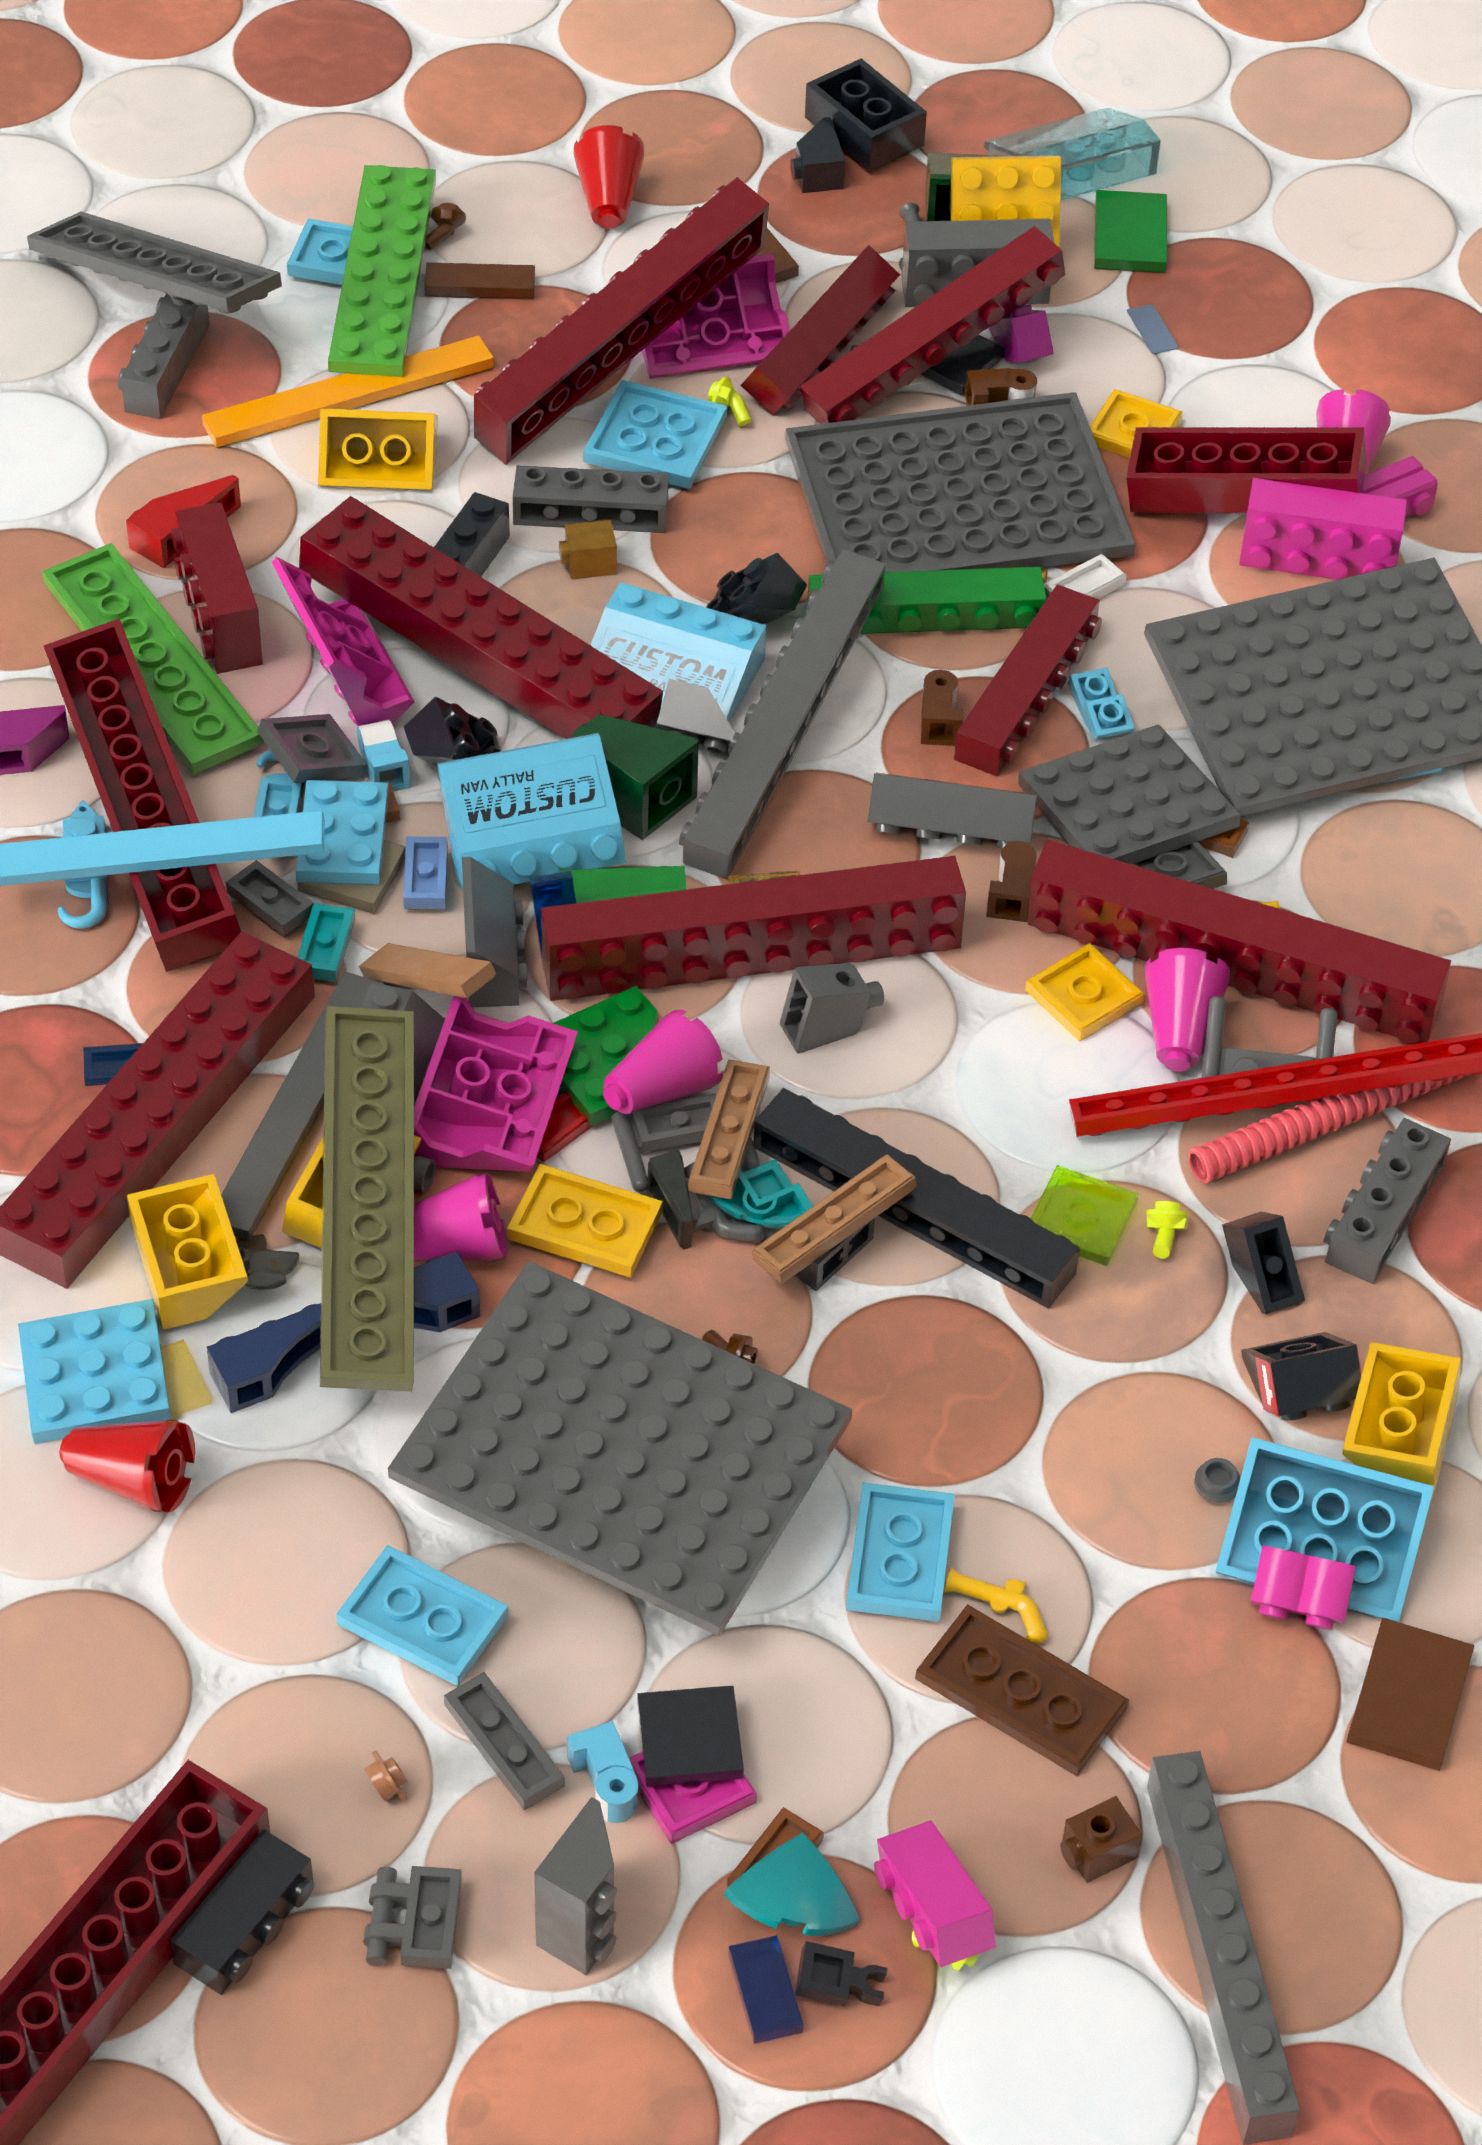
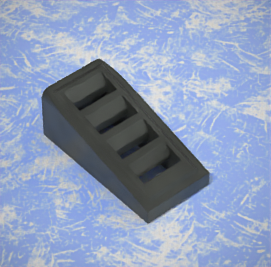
M673 1150L649 1158L648 1180L650 1185L648 1189L654 1199L663 1201L662 1215L679 1246L684 1250L691 1247L693 1215L683 1158L679 1150Z

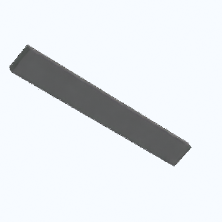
M344 971L221 1194L235 1237L250 1241L324 1104L325 1015L327 1006L361 1008L371 982L384 984V982Z

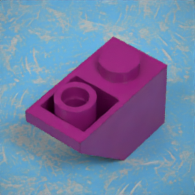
M1031 304L1019 306L1003 317L999 323L988 328L995 342L1005 347L1004 358L1007 362L1021 363L1054 354L1046 310H1032Z
M65 705L0 711V775L32 772L70 739Z

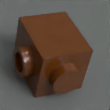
M1114 1796L1066 1819L1060 1848L1066 1863L1072 1869L1077 1868L1088 1883L1137 1859L1142 1833L1117 1796Z

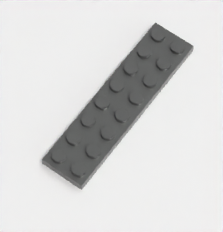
M82 211L27 236L29 250L45 254L48 258H58L69 262L73 266H83L92 269L95 273H105L118 277L120 281L140 284L145 289L168 293L170 297L184 298L193 301L196 305H206L218 309L221 313L237 312L241 309V306L253 300L264 299L268 296L269 292L282 287L280 272Z

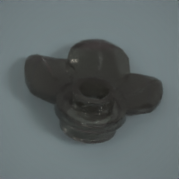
M263 1234L253 1235L250 1241L244 1239L236 1241L248 1278V1282L244 1286L250 1289L270 1290L283 1286L287 1283L286 1275L293 1271L300 1258L298 1252L267 1249L266 1238Z

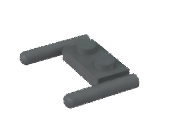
M1214 996L1209 1000L1201 1078L1333 1057L1338 1015L1337 1011L1333 1008L1321 1010L1315 1058L1222 1048L1226 1000L1221 996Z
M716 1093L667 1102L630 1114L616 1112L612 1115L611 1120L634 1191L639 1193L645 1192L650 1185L639 1149L644 1153L701 1142L717 1095ZM752 1138L750 1139L742 1164L746 1171L760 1165Z

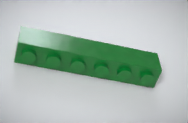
M1041 567L885 572L884 589L860 634L1028 628L1047 600ZM823 574L809 575L807 603L814 589L820 590L823 584Z

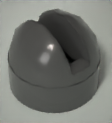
M414 1155L415 1191L426 1193L431 1187L436 1172V1161L434 1159Z

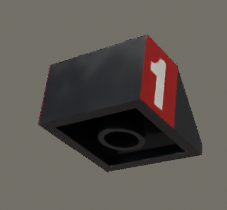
M1327 1332L1241 1350L1242 1359L1263 1409L1278 1417L1280 1416L1281 1420L1302 1419L1308 1416L1307 1410L1323 1407L1324 1411L1343 1410L1349 1408L1350 1401L1356 1399L1362 1374L1357 1344Z

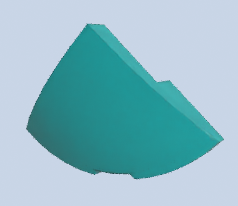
M776 1159L746 1172L740 1170L732 1199L706 1195L716 1206L739 1220L744 1219L768 1228H784L813 1207L800 1184H791Z
M803 1832L782 1844L753 1865L734 1881L723 1895L742 1912L770 1927L778 1928L781 1922L789 1926L806 1924L803 1934L808 1936H826L845 1932L856 1927L860 1921L855 1906L839 1877L825 1857Z

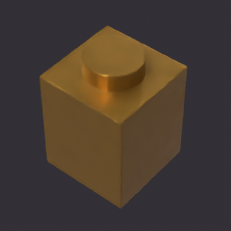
M611 520L565 524V541H559V556L561 564H568L571 579L617 574V544Z

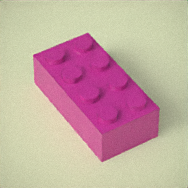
M1253 478L1239 565L1336 580L1395 567L1403 534L1407 500Z

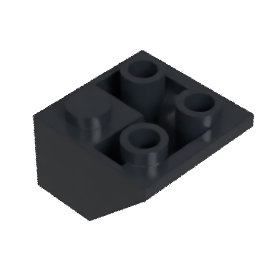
M777 552L763 560L756 558L746 568L736 573L730 571L725 574L717 584L718 591L714 599L707 604L706 608L765 624L794 611L807 584Z
M436 696L404 726L413 755L438 767L437 763L501 751L496 737L497 730L489 720L483 717L479 719L467 713L460 705L456 703L450 704Z

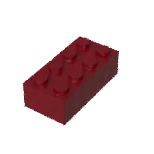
M222 503L175 511L177 527L171 528V536L175 551H180V555L174 557L175 570L178 580L185 579L186 583L182 584L187 606L194 605L195 608L191 610L196 633L203 632L204 635L200 636V642L205 660L212 659L216 674L263 665L258 606Z

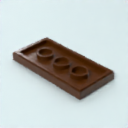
M968 1604L920 1664L915 1674L917 1681L1075 1776L1079 1775L1126 1711L1129 1702L1128 1698Z

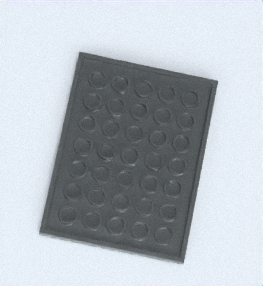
M1076 392L786 428L785 441L826 565L829 561H836L842 548L886 563L885 572L1049 567L1087 562L1100 554L1109 559L1132 556L1135 553L1136 544Z
M1435 557L1148 623L1145 626V638L1220 792L1241 814L1240 817L1482 758V645Z
M528 1260L387 1468L388 1477L720 1637L850 1423L852 1409Z

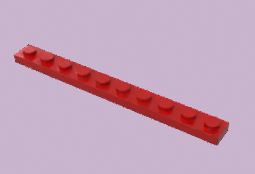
M1482 1033L1069 1099L1070 1114L1077 1137L1084 1135L1099 1136L1115 1130L1128 1128L1142 1129L1149 1125L1171 1121L1186 1122L1196 1117L1209 1115L1223 1116L1229 1115L1234 1111L1252 1108L1267 1109L1283 1103L1296 1101L1311 1102L1321 1097L1339 1094L1354 1095L1364 1090L1383 1087L1398 1088L1408 1083L1427 1080L1441 1081L1447 1077L1470 1073L1482 1074Z

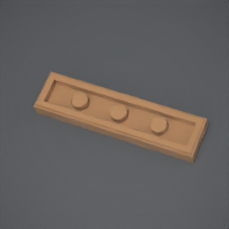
M387 943L359 965L363 977L467 999L496 975L490 961Z
M728 1059L688 1181V1192L732 1199L754 1129V1120L758 1116L769 1082L770 1066Z
M886 1154L752 1250L753 1260L778 1282L783 1284L917 1188L916 1177Z

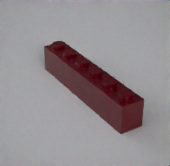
M868 245L740 386L772 416L783 405L789 410L802 396L799 387L821 372L817 367L822 364L827 368L840 354L841 351L836 346L840 343L846 347L858 334L859 330L855 325L859 323L864 327L878 310L873 305L877 303L882 307L896 290L891 285L901 274Z
M1058 584L1056 585L958 729L954 754L955 761L997 777L1006 763L1012 764L1019 751L1020 742L1023 738L1028 739L1031 736L1036 725L1037 716L1040 712L1043 714L1047 712L1052 702L1053 692L1056 688H1063L1071 665L1073 663L1078 664L1081 661L1089 638L1094 640L1098 635L1102 624V618L1098 617L1099 599Z

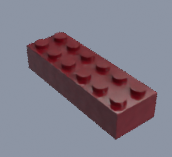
M1136 427L1126 477L1130 512L1247 513L1253 478L1362 493L1366 469L1364 427Z

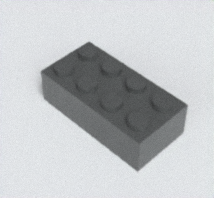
M1010 219L905 222L901 276L905 307L918 306L1033 226H1036L1054 243L1051 220ZM1048 286L1032 297L1026 304H1049L1051 286Z

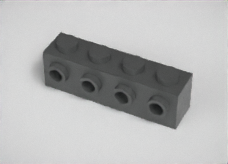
M168 293L164 297L159 298L152 321L148 320L146 322L143 338L139 344L134 345L131 360L127 368L121 369L118 377V389L123 392L124 410L126 413L161 419L210 325L208 306L196 305L193 301L180 297H170Z
M516 465L513 489V525L565 528V524L611 520L613 530L666 533L669 474Z
M876 772L873 778L867 822L877 823L876 831L900 834L901 827L917 829V837L940 839L941 832L957 834L956 842L981 845L982 838L998 840L997 848H1003L1007 843L1013 841L1031 844L1038 795Z
M1406 1118L1402 1119L1395 1132L1388 1130L1378 1150L1380 1157L1377 1162L1370 1159L1362 1173L1360 1183L1363 1185L1359 1191L1352 1189L1348 1194L1342 1208L1344 1216L1340 1221L1333 1219L1326 1231L1323 1242L1328 1244L1329 1247L1325 1263L1374 1284L1445 1166L1451 1138Z

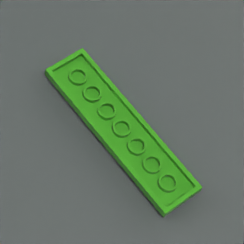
M364 165L328 357L329 372L403 377L436 184V169Z
M112 543L42 571L45 585L82 632L120 618L167 741L192 775L264 745V740L258 734V726Z

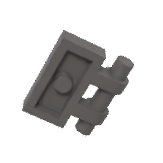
M412 1866L410 1884L396 1883V1869L380 1867L377 1872L376 1883L371 1885L369 1903L373 1906L371 1923L366 1925L363 1939L364 1945L367 1946L366 1962L373 1966L384 1965L386 1963L387 1949L394 1946L401 1947L400 1958L401 1965L451 1969L462 1882L461 1869ZM397 1906H407L404 1924L391 1923L392 1910Z

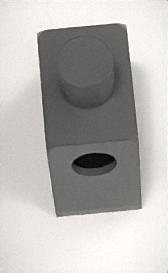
M850 963L796 967L793 971L779 1024L795 1051L802 1053L857 1034L861 1029L866 1009L883 1005L884 991L878 981L865 983L856 967Z

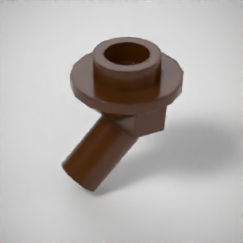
M442 203L431 210V218L438 227L427 234L425 246L431 250L450 235H453L454 229L465 223V212L453 203Z
M709 1330L703 1335V1341L755 1364L758 1349L752 1347L753 1339L751 1336L734 1333L730 1337L729 1342H727L715 1330Z

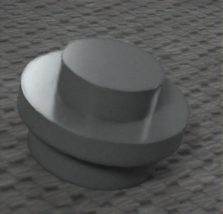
M1212 1458L1206 1461L1197 1469L1194 1478L1195 1489L1199 1495L1215 1503L1227 1502L1236 1497L1240 1482V1475L1236 1467L1230 1461L1223 1458Z

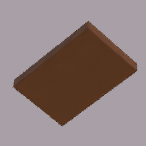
M1382 1617L1346 1742L1440 1771L1475 1645Z

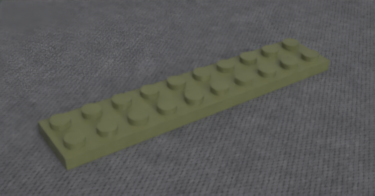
M327 1006L325 1015L320 1387L412 1392L414 1383V1011Z

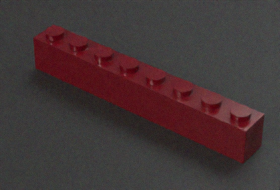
M1033 226L800 386L805 410L819 424L855 420L872 407L878 406L885 398L901 387L909 385L914 378L930 367L938 365L946 356L961 346L967 345L974 337L990 326L999 323L1003 317L1019 306L1028 303L1032 297L1048 286L1056 284L1060 278L1066 275L1062 250L1036 226Z

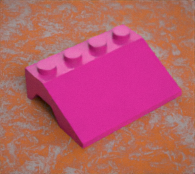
M773 253L757 255L751 258L641 351L650 379L761 363L789 332L787 317L780 307L777 293Z
M276 557L272 564L307 630L306 638L317 648L321 656L320 663L322 667L331 674L336 683L334 685L335 691L346 701L350 709L348 715L357 726L384 720H390L393 725L415 701L365 612L345 599L331 604L318 599L311 588L312 578L310 574Z
M453 996L414 1106V1135L421 1138L420 1145L414 1155L434 1159L436 1166L441 1168L532 1171L578 1031L532 1016H526L511 1023H506L476 1013L467 998Z

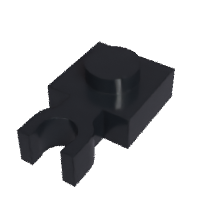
M806 1941L801 1950L795 1995L844 2006L850 1993L857 1996L864 2003L879 2006L884 1999V1992L871 1989L867 1985L866 1980L872 1979L882 1982L887 1975L888 1968L877 1965H868L864 1968L854 1967L855 1952Z

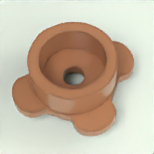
M375 1750L372 1752V1755L376 1761L364 1768L373 1786L385 1802L397 1794L402 1801L406 1800L407 1797L400 1786L408 1781L393 1757L384 1761Z

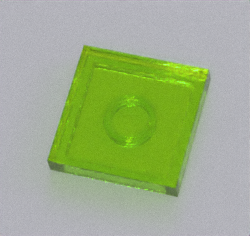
M1056 1165L1031 1219L1043 1228L1056 1235L1065 1236L1073 1244L1079 1246V1257L1107 1266L1137 1204L1139 1193Z

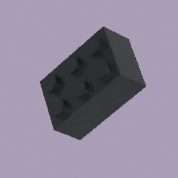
M862 58L806 83L805 118L813 125H816L823 117H831L841 148L867 170L872 171L924 146L927 111Z

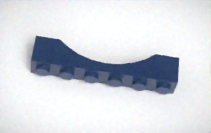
M457 1251L443 1257L431 1258L424 1264L414 1267L415 1329L440 1333L480 1317L479 1289ZM321 1303L308 1305L299 1312L278 1320L266 1321L257 1328L236 1336L224 1337L217 1343L207 1346L210 1375L230 1413L274 1397L289 1374L301 1362L320 1349Z

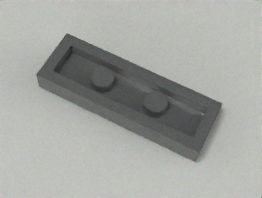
M485 1672L444 1695L445 1707L523 1810L528 1809L565 1787V1776Z

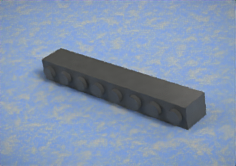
M1201 1751L1153 1757L1147 1790L1242 2145L1292 2138L1299 2117L1300 2107Z

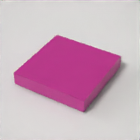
M643 1752L629 1758L638 1781V1792L671 1844L757 1803V1793L745 1774L742 1779L646 1786Z

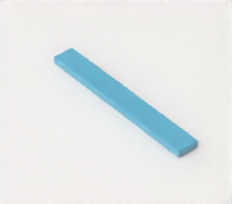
M322 810L4 843L0 844V886L324 853L325 819Z

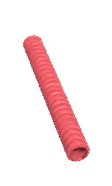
M1472 1073L1447 1077L1441 1081L1427 1080L1408 1083L1398 1088L1383 1087L1364 1090L1354 1095L1339 1094L1321 1097L1315 1101L1298 1104L1293 1109H1285L1282 1113L1273 1114L1270 1118H1263L1259 1123H1251L1247 1128L1241 1127L1237 1129L1236 1133L1229 1132L1224 1137L1214 1138L1213 1142H1204L1201 1147H1192L1189 1151L1190 1167L1197 1179L1204 1184L1210 1183L1214 1178L1224 1177L1225 1173L1232 1174L1237 1169L1246 1168L1248 1164H1256L1260 1159L1266 1160L1271 1155H1278L1283 1150L1292 1149L1294 1145H1302L1306 1140L1312 1141L1317 1136L1326 1135L1328 1131H1336L1340 1126L1346 1127L1351 1122L1360 1121L1362 1117H1370L1373 1113H1380L1385 1108L1394 1107L1396 1103H1404L1407 1099H1414L1419 1094H1426L1429 1090H1436L1441 1085H1448L1452 1080H1460L1463 1076H1470Z

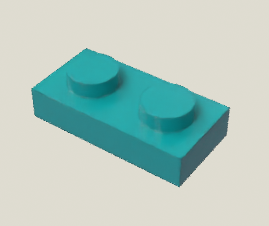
M313 904L297 958L312 964L313 979L337 982L355 923V909Z

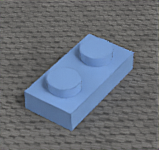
M406 836L404 909L446 908L447 837Z

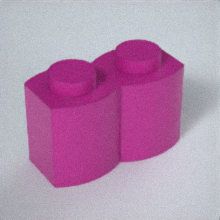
M1263 1545L1251 1604L1260 1606L1258 1614L1286 1620L1288 1612L1306 1616L1305 1625L1333 1631L1334 1623L1344 1625L1356 1566Z

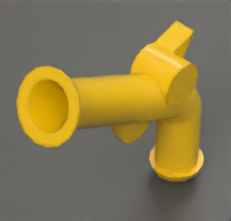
M951 1567L944 1593L957 1592L989 1602L990 1608L996 1613H1003L1008 1608L1018 1611L1022 1616L1027 1632L1026 1639L1036 1645L1044 1643L1049 1636L1048 1630L1044 1627L1037 1604L1029 1596L1023 1594L1027 1580L1021 1582L1017 1579H1010L1006 1582L1004 1588L959 1574Z

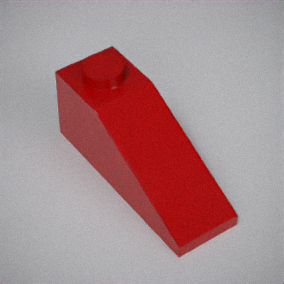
M230 475L152 499L141 509L133 512L126 520L129 548L160 567L165 568L174 561V557L180 555V551H175L171 536V528L177 527L175 511L221 502L226 517H229L241 507L239 478Z

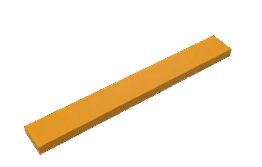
M478 335L406 356L403 377L346 373L203 414V426L216 448L318 419L320 418V408L350 410L494 368V357Z

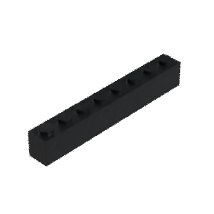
M782 1088L754 1120L753 1144L756 1150L776 1159L778 1162L833 1192L886 1154L916 1177L917 1188L879 1214V1217L1048 1309L1076 1275L1080 1247L1073 1244L1065 1236L1056 1235L1036 1224L1028 1216L1017 1214L997 1203L992 1197L980 1194L965 1186L955 1177L943 1174L926 1165L918 1157L906 1154L887 1144L881 1137L869 1134L850 1124L844 1117L834 1115L822 1109L805 1096L796 1095Z

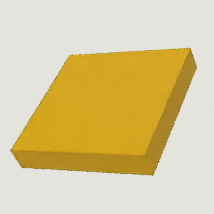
M1114 389L1093 420L1090 429L1098 448L1130 458L1136 427H1178L1182 420L1183 411Z
M1090 943L1026 980L1025 991L1079 1042L1143 1004L1145 995Z

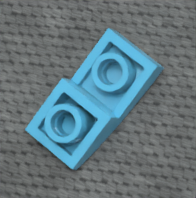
M1108 667L1070 675L1068 684L1086 726L1095 739L1134 731L1135 728L1123 694L1117 695Z

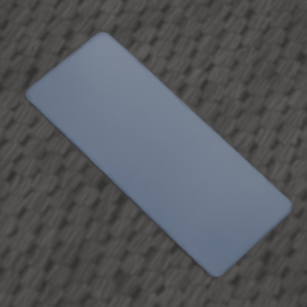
M1149 304L1127 309L1129 316L1152 353L1155 354L1179 348L1154 305Z

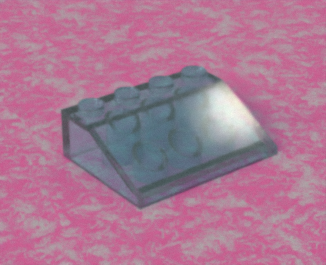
M1108 107L986 140L984 147L990 155H999V157L1060 156L1061 201L1156 174L1161 140L1144 119Z

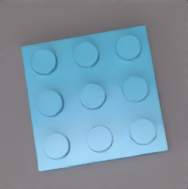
M621 380L583 451V462L617 471L669 474V484L691 489L727 418V406Z
M153 1299L18 1323L31 1434L34 1444L63 1439L76 1427L171 1419Z

